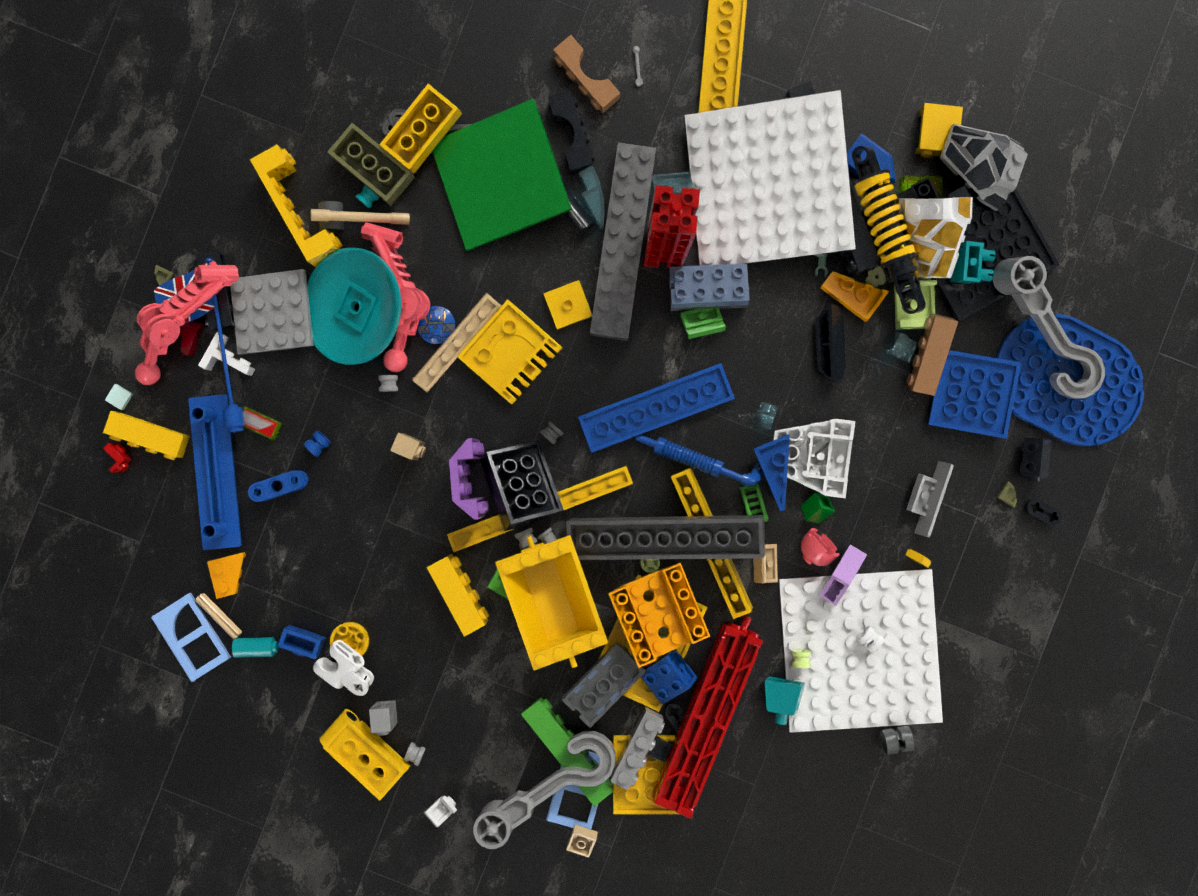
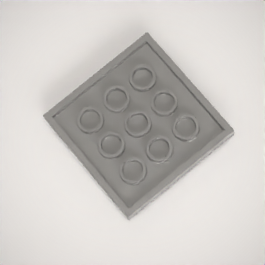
M300 269L239 277L238 281L232 283L231 296L238 355L314 346L306 270Z

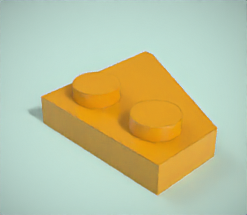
M245 552L207 562L216 599L238 593L242 563L246 556Z

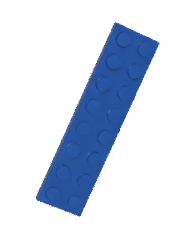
M722 363L581 415L578 419L592 453L735 398Z

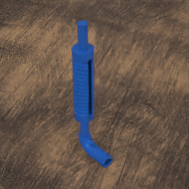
M640 434L635 439V441L653 447L655 454L663 455V457L666 456V458L673 459V461L676 460V462L680 461V464L690 465V468H697L700 472H707L708 475L710 474V476L719 478L721 474L740 482L744 486H752L762 480L764 472L762 467H759V462L754 464L751 473L741 475L724 468V462L715 461L714 458H708L704 454L701 456V453L698 454V452L691 451V449L688 450V448L684 449V446L674 445V442L671 443V441L661 437L656 441Z

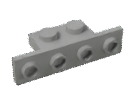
M938 461L933 478L918 474L906 509L920 515L915 534L930 537L954 467L953 464Z

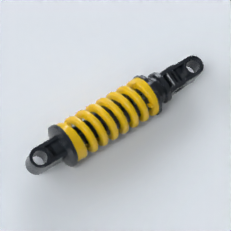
M858 146L852 152V159L859 179L853 182V186L856 189L857 195L863 197L860 204L863 207H867L864 210V215L870 217L867 221V224L873 227L870 233L872 236L877 237L874 240V245L880 247L877 251L881 258L880 266L890 270L891 274L889 277L890 280H894L895 289L903 310L908 314L920 313L924 310L926 302L921 291L919 279L915 273L917 267L912 262V259L918 254L915 251L914 245L906 244V241L911 236L909 234L903 235L902 231L907 229V225H900L899 223L900 220L904 219L903 214H896V211L901 208L900 205L890 206L889 202L897 199L896 194L890 196L886 194V192L893 190L894 186L892 184L883 185V182L884 184L890 183L889 169H880L875 151L872 148ZM866 151V159L862 161L861 153ZM913 299L917 302L915 310L911 308V301Z

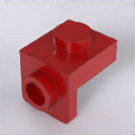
M108 443L103 448L116 461L109 469L111 473H122L129 467L128 463L132 459L125 453L126 449L121 444Z

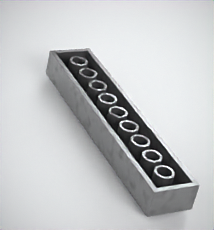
M618 142L590 336L628 341L656 148Z
M764 515L571 518L566 521L567 536H571L579 560L764 558L765 556Z

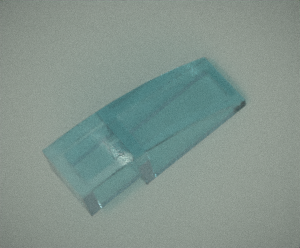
M592 165L579 172V177L586 188V191L582 193V198L599 229L602 230L604 229L605 219L604 198L598 175Z

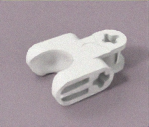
M341 640L335 641L330 647V655L337 663L325 657L320 658L314 663V672L337 689L345 686L355 695H365L369 686L374 681L373 673L363 667L364 659L358 652Z

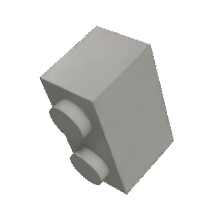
M396 700L376 702L369 709L371 733H377L378 736L387 735L396 726Z

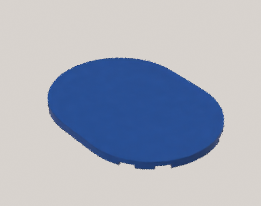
M1054 314L1068 339L1073 344L1094 350L1102 358L1105 367L1103 383L1093 395L1086 398H1067L1058 394L1051 386L1050 376L1053 373H1066L1073 382H1078L1083 376L1082 365L1076 360L1065 359L1056 355L1048 345L1033 318L1027 319L1014 327L1003 339L995 358L1021 363L1012 413L1016 417L1060 441L1078 446H1093L1107 443L1130 428L1141 410L1144 391L1141 368L1126 346L1113 337L1076 318Z

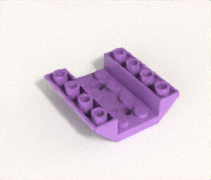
M468 438L449 460L452 501L473 519H480L489 512L488 501H485V497L469 498V495L472 494V485L468 483V475L471 474L470 464H467L466 460L481 459V455H484V445L478 439Z

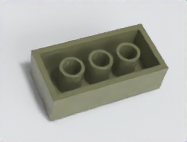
M353 123L349 125L328 151V154L336 162L369 187L389 206H392L415 178L409 169Z

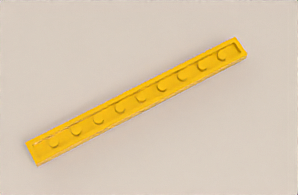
M624 466L557 493L563 510L629 486L633 482L627 466ZM496 515L449 533L447 536L453 552H456L508 531H504L500 517Z

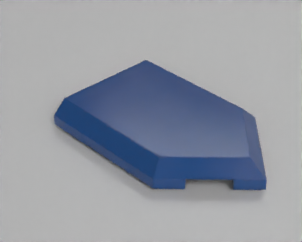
M861 133L847 152L848 172L859 179L852 159V152L858 146L870 147L875 151L880 169H889L890 183H895L896 178L892 155ZM866 151L861 153L862 161L866 159Z

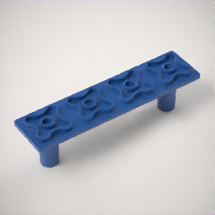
M223 394L189 398L203 550L242 546L232 436L231 433H228L227 428H225L222 410L226 409V405H228V396Z

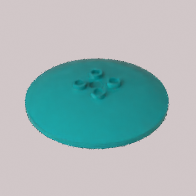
M343 248L329 254L316 266L307 283L313 343L324 356L334 362L348 365L366 363L380 355L387 348L397 331L401 316V294L397 279L388 264L371 251L361 248ZM358 302L359 310L356 312L354 307L355 304Z

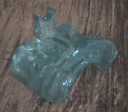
M896 332L894 335L896 342L893 349H885V352L910 362L917 342L909 339L907 335L901 332Z

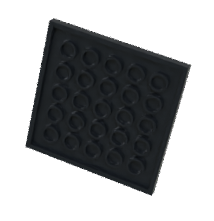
M965 187L969 195L973 197L972 200L976 206L972 209V219L970 224H967L964 241L984 243L983 249L995 251V255H990L994 256L995 260L993 262L982 261V269H992L994 271L1001 261L1023 256H1034L1040 259L1045 265L1047 272L1060 265L1016 188L1008 194L1001 208L995 211L976 198L978 194L972 187L969 189ZM933 278V280H937V287L958 322L1006 296L995 288L993 280L990 282L980 280L979 283L964 284L950 282L951 278Z

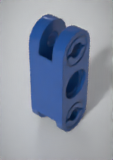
M290 471L252 484L249 487L248 496L255 502L267 501L305 488L309 479L304 471ZM277 481H280L282 484L280 491H277L275 488Z

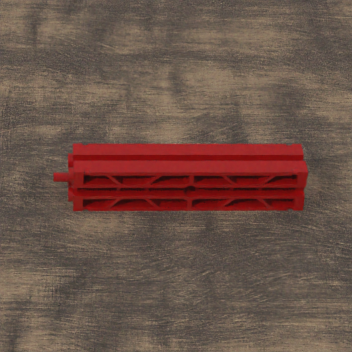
M655 185L646 232L644 266L659 268L660 262L667 263L666 268L683 266L696 235L698 216L695 215L699 207L700 189L682 188L680 194H673V187Z
M744 616L740 626L729 621L727 624H721L719 633L715 638L676 733L671 751L662 767L656 787H654L651 794L655 804L666 809H672L676 813L690 819L758 655V650L763 643V640L759 639V634L748 630L752 618Z

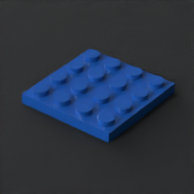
M949 350L935 396L932 399L928 425L1007 439L1021 363Z

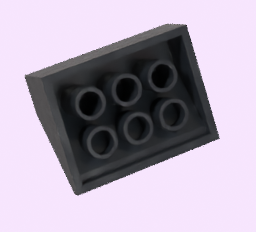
M539 440L486 452L480 460L504 531L523 527L564 511Z

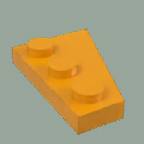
M833 271L820 287V289L864 322L869 320L889 292L884 289L874 288L873 285L857 282L853 278Z

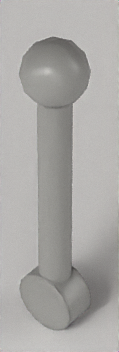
M634 46L632 51L635 53L637 75L635 84L640 87L643 84V80L640 77L638 55L640 48Z

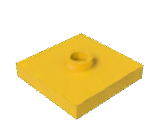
M579 280L543 293L557 330L592 317Z

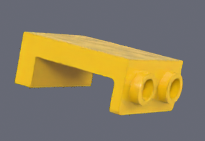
M924 103L919 109L921 125L919 144L915 154H921V157L940 156L951 126L953 124L961 125L963 107Z

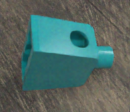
M771 676L765 680L766 708L768 712L776 713L775 723L786 725L788 715L794 716L797 713L805 682Z

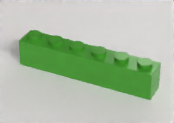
M540 697L522 712L523 718L563 768L577 766L592 769L598 765L596 760L592 761L589 758L587 749L578 754H572L568 751L567 745L569 740L575 734L571 729H566L563 725L565 723L559 714H554L551 710L553 707L547 699L543 700ZM610 778L597 786H578L594 807L613 792V783L610 781Z

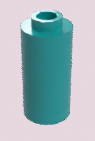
M274 637L234 638L232 654L234 658L274 657L275 653L279 650V643L275 641Z

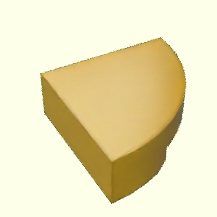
M908 549L905 554L927 568L931 564V560L911 549Z

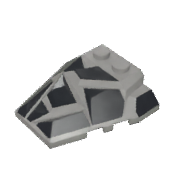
M953 124L940 159L956 176L959 174L966 181L964 185L968 189L972 187L978 194L976 198L981 203L997 211L1006 201L1008 194L1015 190L1028 154L1024 151L1022 144L1007 135Z

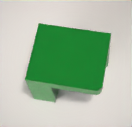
M816 492L801 504L806 521L820 524L835 512L830 497Z

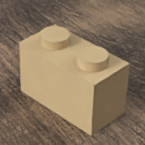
M398 433L390 451L410 460H418L419 457H423L426 447H424L425 442L404 433Z

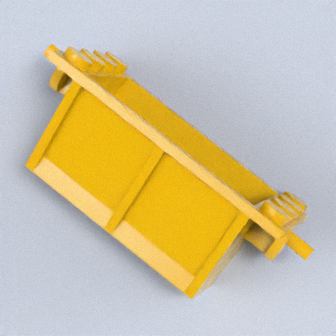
M568 535L546 544H534L532 536L526 538L529 547L521 550V553L496 561L495 563L533 670L569 658L572 668L577 667L574 656L608 643L573 541L571 536Z

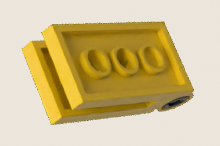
M345 709L319 738L320 743L324 746L323 749L379 801L411 766L376 733H371V728L362 720L359 722L357 715L348 709Z

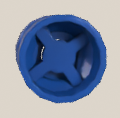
M317 430L313 437L303 445L314 456L318 457L322 453V449L327 448L331 442L324 434Z

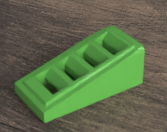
M759 484L739 487L746 515L762 513L764 515V522H768V515ZM756 490V494L746 496L745 494L747 492ZM758 498V501L752 503H748L747 501ZM760 505V509L750 511V508Z

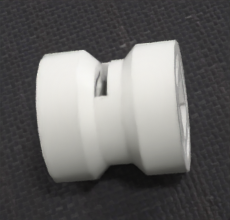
M867 626L859 633L857 641L865 644L867 649L874 653L881 647L884 638L874 633L873 628Z

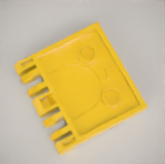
M507 299L457 357L512 405L517 399L506 388L509 387L520 397L521 391L511 384L514 379L517 378L524 387H528L530 384L519 375L521 371L534 381L542 371L531 360L535 359L545 368L547 366L546 362L536 354L542 350L549 358L553 359L555 355L544 345L547 344L556 353L562 347Z

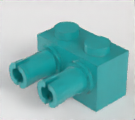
M961 242L963 248L958 250L959 256L950 282L970 284L979 283L980 280L992 281L993 276H989V274H994V271L992 269H982V261L993 262L995 257L990 255H995V251L983 249L984 243Z

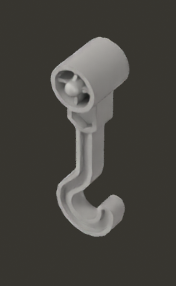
M1034 256L1009 258L1001 261L994 269L993 283L995 288L1002 294L1012 295L1022 314H1028L1033 318L1048 345L1056 355L1065 359L1076 360L1083 367V376L1078 382H1073L1066 373H1053L1049 379L1051 386L1058 394L1067 398H1086L1093 395L1101 387L1105 378V367L1102 358L1094 350L1073 344L1068 339L1051 310L1053 299L1044 286L1047 275L1045 265Z
M583 731L574 735L567 745L568 751L572 754H578L585 749H591L598 754L600 763L592 769L577 766L564 767L529 791L523 792L518 790L504 801L493 800L488 802L483 807L473 826L476 841L487 849L502 847L508 841L512 830L531 817L535 806L564 786H597L604 783L611 776L616 763V751L612 742L605 735L596 731Z

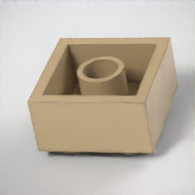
M575 824L566 850L589 858L597 840L598 832Z

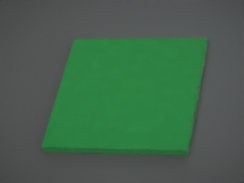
M534 99L444 136L432 151L467 251L572 210Z

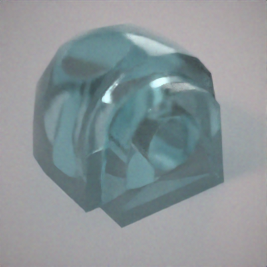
M761 402V406L757 407L756 416L758 422L762 426L771 429L778 406Z

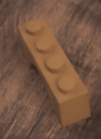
M572 35L553 49L555 56L553 59L556 64L566 69L568 78L572 82L574 80L577 82L580 92L584 96L588 95L591 99V105L596 110L604 113L620 100V92L609 79L593 80L582 72L580 63L584 56L583 48Z

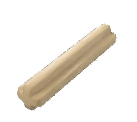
M205 593L200 594L196 598V602L233 639L241 635L242 631Z

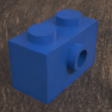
M289 625L283 629L278 647L292 651L297 656H307L315 659L320 656L326 637Z

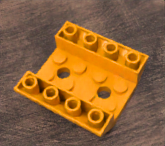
M681 563L647 574L608 593L638 668L656 661V657L688 643L694 644L710 637ZM650 590L653 593V598L647 602L644 600L643 594L645 591ZM661 627H665L668 630L667 636L664 638H660L658 635V630Z

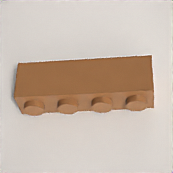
M932 313L926 319L924 324L925 332L918 343L919 351L913 359V371L907 378L908 388L912 391L935 396L958 321Z

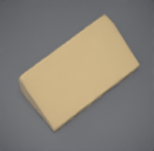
M765 544L764 558H753L755 583L778 582L777 544Z

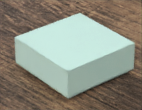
M114 384L105 401L120 410H124L133 394L120 385Z

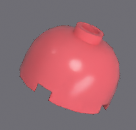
M811 528L801 541V551L804 554L802 557L810 565L812 563L816 566L829 565L840 555L835 553L838 549L826 535L822 534L820 536L816 533L817 529Z

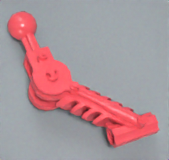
M365 222L361 229L362 238L372 242V251L376 252L391 268L400 289V321L393 348L388 350L383 357L385 367L389 371L397 373L402 371L407 365L408 358L404 352L408 335L416 334L419 320L428 315L430 300L423 291L417 289L414 283L409 280L408 277L411 276L404 269L407 267L400 260L403 258L395 249L402 245V232Z
M215 261L210 262L209 265H198L194 270L195 280L187 284L178 294L174 295L170 300H164L162 304H148L139 311L137 323L143 330L140 346L146 353L144 362L140 363L135 370L136 379L141 384L152 385L159 380L161 373L160 368L156 365L158 355L167 354L168 345L178 338L180 326L185 324V319L217 294L224 286H231L232 283L238 281V268L235 265H217Z

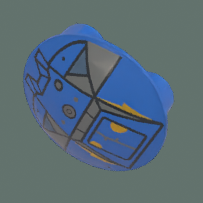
M431 306L428 315L419 320L417 329L425 341L432 344H441L455 330V320L451 312L446 308Z

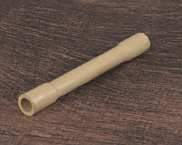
M311 209V221L376 222L409 225L410 222L409 213H371Z

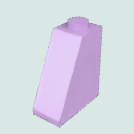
M850 545L819 596L836 606L850 586L867 554Z

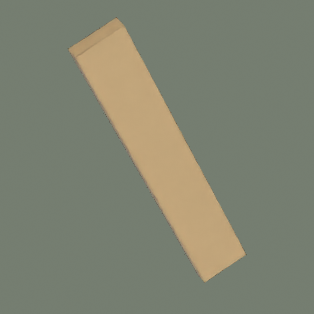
M485 293L415 375L412 381L428 392L501 305L488 293Z

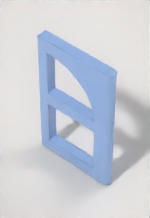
M192 593L185 595L151 617L191 682H195L196 679L231 658ZM189 603L202 626L178 641L175 633L176 619L180 611ZM207 632L221 655L196 670L183 647Z
M588 751L589 758L600 763L598 754ZM577 785L564 786L553 794L546 818L547 821L574 828L575 824L588 829L592 828L598 804L595 807L593 804L591 805L587 822L558 814L564 790L585 795Z

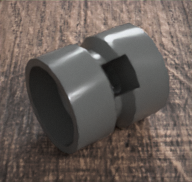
M325 201L317 204L318 209L343 211V203ZM318 221L320 232L324 229L329 233L344 232V221Z
M909 726L897 727L896 731L892 728L880 731L882 747L886 755L897 754L899 750L903 753L914 751V739Z

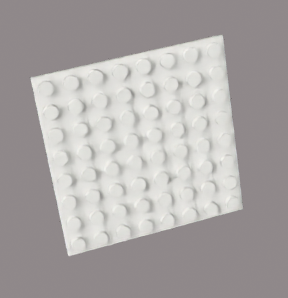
M841 90L685 115L692 189H700L699 207L695 215L698 216L696 233L700 266L745 264L856 249Z
M932 569L856 574L836 606L819 596L831 576L779 579L786 679L805 682L797 713L794 716L788 715L789 732L943 722ZM867 626L873 628L874 633L884 638L883 644L874 653H871L865 644L857 641L859 633ZM792 650L811 651V656L809 657L811 667H792Z

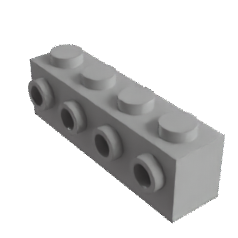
M647 707L644 708L610 776L612 783L626 790L629 789L630 785L634 786L638 775H636L639 768L642 769L647 761L645 756L648 750L652 751L656 740H654L656 734H660L664 728L665 723H663L664 719L661 714Z

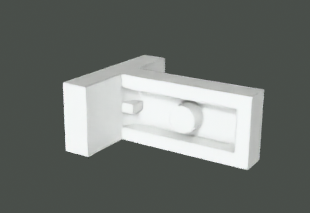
M216 332L198 365L203 369L211 371L217 359L223 361L218 332ZM223 334V341L225 347L227 341L229 340V337ZM225 349L227 364L246 375L252 376L255 369L250 367L251 363L243 358H240V360L234 358V353Z

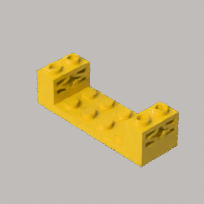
M275 145L250 159L307 262L316 267L329 254L340 250L343 245L333 232L329 233L324 229L311 237L310 233L302 227L304 223L301 217L292 210L295 208L292 201L283 193L285 189L280 180L296 172L294 167L296 162L292 155L285 148L281 149L278 145Z

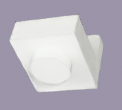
M441 796L424 813L436 827H439L452 813L457 811L455 808L456 803L449 796Z

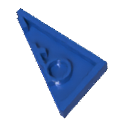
M789 434L754 448L780 512L785 510Z

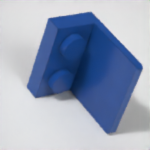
M676 649L666 653L661 660L646 668L645 673L641 676L661 704L690 689L698 678Z

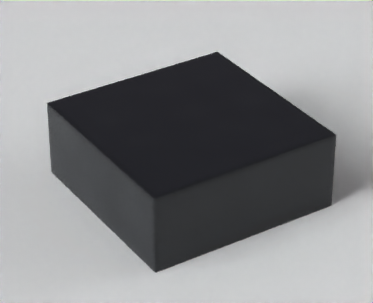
M655 736L654 740H656L652 751L648 750L647 754L665 762L673 743Z

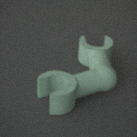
M827 253L815 254V256L819 257L818 267L814 272L815 276L818 275L819 269H823L824 277H826L828 274V270L825 267Z

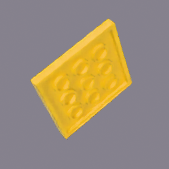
M613 735L616 763L630 735ZM676 735L656 736L673 743ZM646 754L647 761L642 769L639 768L636 775H638L634 786L630 785L629 789L626 790L613 783V814H678L672 809H666L655 804L654 798L651 795L665 762Z

